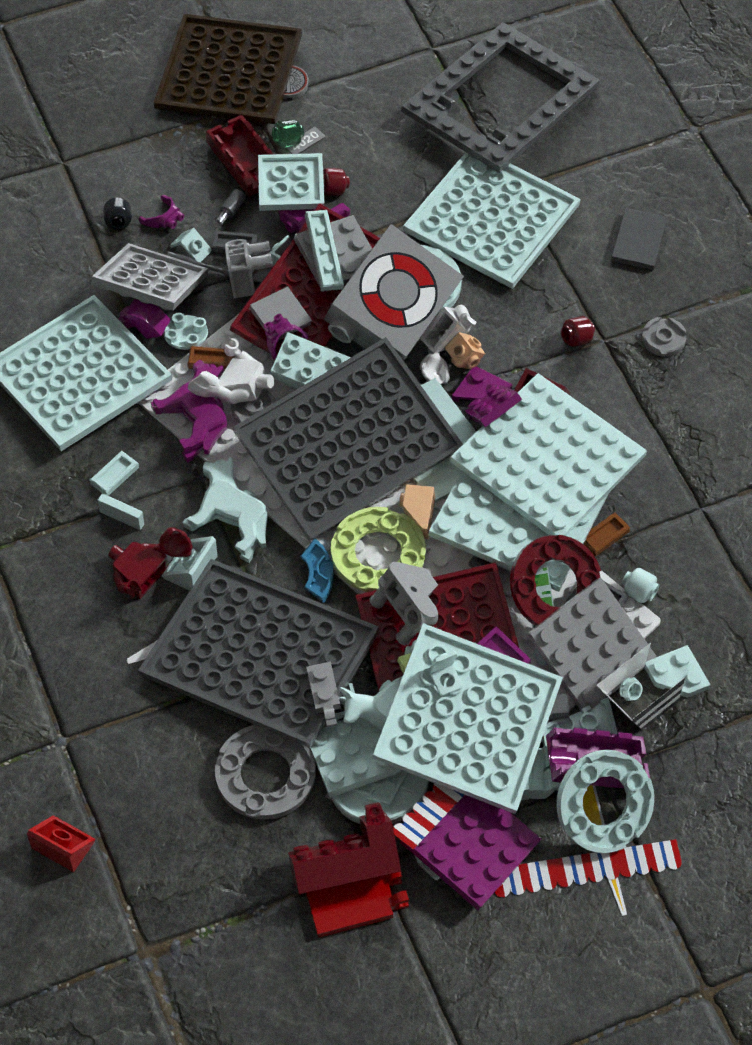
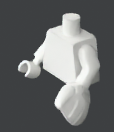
M458 305L455 308L443 307L420 337L428 346V355L425 356L420 364L421 373L427 381L436 378L440 385L446 384L449 381L448 365L439 352L446 350L445 347L458 332L466 334L472 325L476 324V321L470 317L464 305Z
M230 338V346L225 344V354L227 356H237V358H232L220 379L207 371H203L188 384L189 391L195 395L202 397H214L216 395L221 398L223 404H236L256 400L263 388L273 387L274 378L272 375L266 374L262 363L255 360L244 350L241 352L238 349L239 343L236 339Z

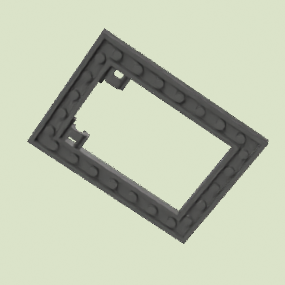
M502 22L405 102L401 107V112L500 173L599 86L600 79ZM505 48L567 84L510 134L500 128H496L492 136L479 135L451 118L448 113L455 105V101L448 96Z

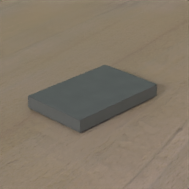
M626 208L611 261L654 270L668 217Z

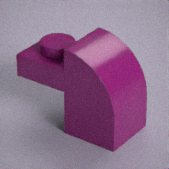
M134 299L130 306L125 307L120 312L118 320L126 328L136 327L148 339L160 337L171 319L158 306Z

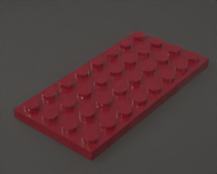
M320 203L314 210H327L330 223L345 218ZM306 222L298 233L308 230ZM360 227L373 249L380 240V237ZM293 239L230 326L231 332L269 354L271 353L267 347L265 330L249 309L250 304L288 287L312 320L311 325L302 329L308 335L307 340L326 347L333 335L328 329L330 324L324 318L332 303L343 290L321 291L319 284ZM299 331L292 333L303 338ZM285 337L278 340L276 343L275 350L277 355L285 340Z

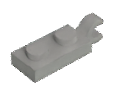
M331 662L306 667L316 714L324 712L327 727L337 725L334 710L340 709L341 706Z

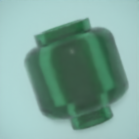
M296 119L278 121L272 128L273 141L281 148L297 146L301 143L302 137H304V128Z

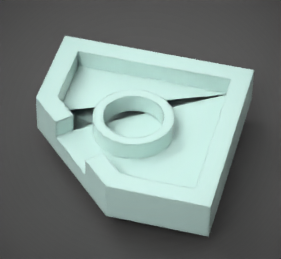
M688 645L645 663L644 669L653 685L663 690L665 688L671 689L683 678H685L681 696L688 698L710 688L709 681Z

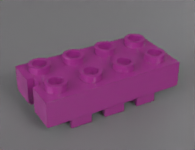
M553 728L546 735L552 782L561 783L569 768L576 761L589 753L600 750H615L631 756L643 766L642 768L645 770L648 778H650L648 764H642L641 761L646 755L644 738L641 736H632L631 733L621 732L612 734L610 731L602 730L592 732L582 728ZM611 776L600 777L596 782L590 784L592 786L624 788L618 779Z

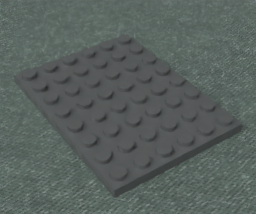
M386 337L233 426V432L310 542L338 526L347 516L369 507L446 460L463 445Z
M210 559L138 669V672L142 677L311 748L324 727L326 720L324 712L316 714L306 667L331 662L338 697H341L343 694L340 691V687L347 688L380 630L379 626Z

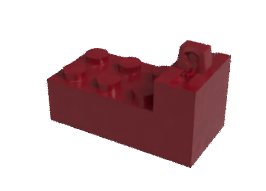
M379 802L365 805V815L359 816L363 836L359 837L358 834H351L345 836L342 841L324 840L318 843L319 846L309 848L308 845H301L293 848L292 852H288L293 882L299 894L401 872L392 821L383 811Z

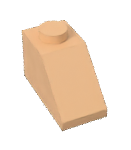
M406 484L405 493L400 495V507H403L404 514L409 516L421 529L424 539H429L428 535L432 524L436 498L434 487Z

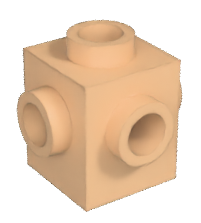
M458 332L445 347L452 357V363L458 368L472 369L480 363V359L485 355L481 349V343L475 337Z

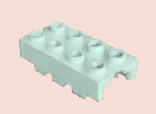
M288 332L272 366L270 375L275 380L298 389L351 357Z

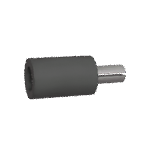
M234 189L220 207L221 214L216 219L218 224L222 225L227 218H233L246 201V196L242 191Z

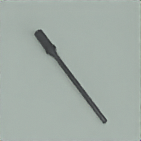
M170 251L167 256L229 275L228 270L197 262L191 256L187 257ZM253 278L255 283L261 284L263 280Z

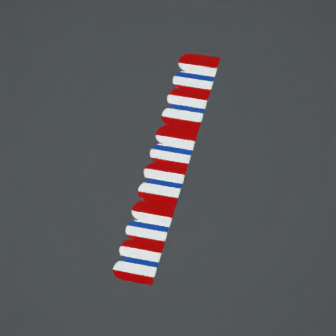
M434 783V792H426L423 796L424 802L414 804V813H406L404 815V824L398 823L394 825V835L414 849L465 794Z
M675 839L625 847L610 853L594 852L520 864L496 890L495 894L499 897H506L511 890L513 894L520 895L525 892L526 888L530 892H537L540 890L541 884L545 889L552 890L556 887L557 882L562 887H568L572 884L573 880L576 884L583 885L588 881V876L593 882H600L604 875L610 880L616 879L620 873L625 877H631L635 873V869L639 874L645 875L651 868L656 872H662L666 868V864L670 869L676 870L681 866L682 860L677 840Z

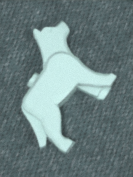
M231 457L227 461L222 459L214 463L205 461L203 474L210 480L209 488L205 492L199 511L195 515L186 518L183 521V525L190 531H194L218 519L238 526L242 540L235 545V548L241 553L239 555L240 559L250 563L257 543L261 548L266 547L267 508L263 502L256 499L251 491L246 489L241 491L237 488L234 482V463Z

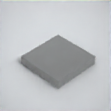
M288 287L250 304L249 309L262 327L265 323L274 321V316L277 314H282L283 318H287L291 324H295L301 329L311 325L312 322ZM289 330L283 333L278 340L286 337L288 332L292 334L298 330Z

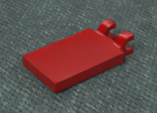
M401 872L306 892L318 938L394 918L393 910L408 908L409 898L406 890L392 896L389 887L402 884Z

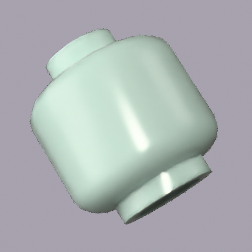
M636 568L632 573L628 571L622 581V584L625 585L624 593L640 603H645L647 600L652 601L659 588L657 577L641 568Z

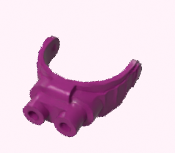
M162 195L160 198L170 206L169 210L157 217L146 219L140 216L138 219L141 224L151 228L169 227L174 229L177 221L181 222L185 215L175 206L172 198Z
M282 314L275 315L274 321L267 322L263 326L266 330L267 347L274 361L277 357L276 343L283 333L289 330H298L304 339H308L306 332L295 324H291L287 318H283Z

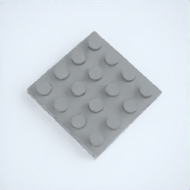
M128 243L92 276L91 284L98 286L102 290H111L124 297L139 299L143 303L160 306L164 310H174L207 277L208 268Z
M602 578L596 579L526 634L553 673L563 677L561 684L580 711L586 706H590L592 709L602 699H605L607 695L616 690L621 683L607 695L597 684L648 645ZM649 648L646 662L656 657L651 648ZM643 665L641 668H639L636 672H634V673H633L631 676H629L628 678H631L635 673H637V672H638L640 669H642L645 665Z

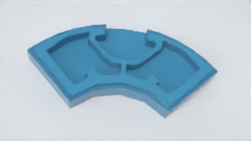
M314 538L300 556L309 569L308 581L304 588L324 603L333 586L334 569L327 550Z

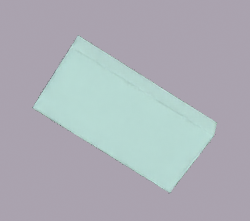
M121 451L90 479V484L102 494L109 496L139 468V463Z
M101 494L98 499L101 513L138 530L142 529L144 518L141 510Z

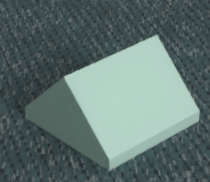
M213 536L190 539L192 544L191 555L189 557H174L162 577L190 591L210 559L215 560L217 558L216 539Z

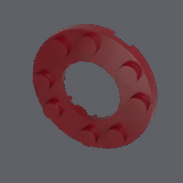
M565 535L540 537L527 544L514 560L510 574L511 594L520 613L535 626L539 625L560 608L543 602L537 594L535 575L543 563L550 560L561 561L571 568L577 580L575 596L596 579L601 578V568L595 556L584 544L574 538Z

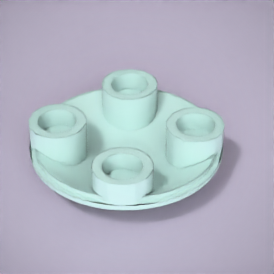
M175 313L164 330L166 342L174 348L183 350L190 349L191 346H200L208 336V328L204 318L184 315L182 313Z

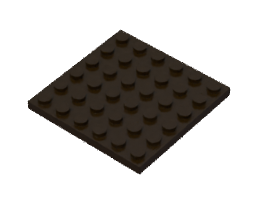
M183 14L154 100V108L230 119L242 115L246 121L276 124L302 37V29Z

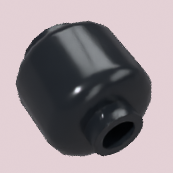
M118 197L109 199L103 207L105 223L112 229L120 230L126 228L132 220L130 204L125 199Z

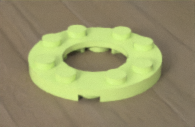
M386 507L364 508L347 516L338 525L331 541V559L336 572L346 583L361 591H374L379 588L378 580L387 570H374L369 566L362 565L356 558V544L368 533L382 532L393 536L399 542L402 550L397 562L423 567L426 554L424 535L416 523L402 512L399 514L388 510Z

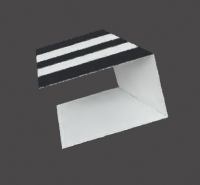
M650 644L598 683L597 686L607 695L626 678L645 665ZM643 667L642 669H640L637 673H635L632 677H634V676H635L636 674H638L641 670H643L644 667ZM685 678L633 719L610 695L607 696L637 726L644 730L678 703Z

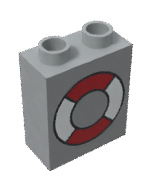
M391 224L332 303L324 320L330 324L328 329L335 338L344 343H350L353 340L365 349L386 337L404 361L464 276Z

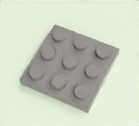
M354 215L330 223L344 284L349 282L372 250ZM308 230L295 234L294 241L320 286Z

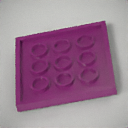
M464 795L414 849L402 840L400 843L479 911L538 845L541 838L511 812Z

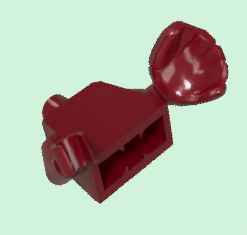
M169 527L161 535L159 544L132 542L125 550L114 545L110 549L108 556L114 560L112 565L114 571L113 579L117 590L121 593L129 594L131 598L136 596L138 599H141L167 569L168 561L166 555L171 557H189L191 555L192 544L187 534L182 530Z

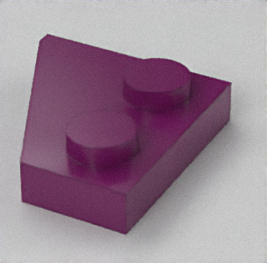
M476 366L469 371L453 393L452 400L454 402H459V399L474 401L479 398L481 400L487 395V390L492 386L503 385L512 389L513 384Z

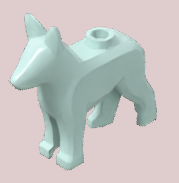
M402 677L392 682L390 680L384 682L379 689L380 692L375 696L354 694L340 687V691L344 695V697H339L340 703L344 705V723L351 724L358 719H364L382 731Z

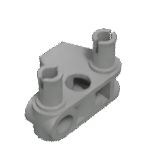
M244 239L229 241L225 243V251L233 297L239 298L253 295L255 293L252 276L253 270L273 267L269 241L249 244Z
M392 562L383 576L379 578V588L369 600L378 609L382 608L385 602L389 600L405 622V625L396 634V639L402 645H409L416 633L420 632L423 623L433 626L438 620V610L429 598L438 584L426 568Z

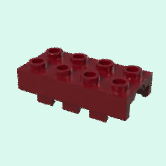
M240 115L227 121L228 126L223 129L221 125L205 131L206 142L246 195L250 197L259 193L258 155L274 154L269 147L267 148L262 138L256 134L251 124Z

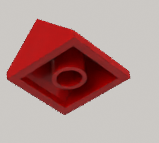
M54 815L32 827L27 832L31 849L72 872L77 869L95 842V838Z

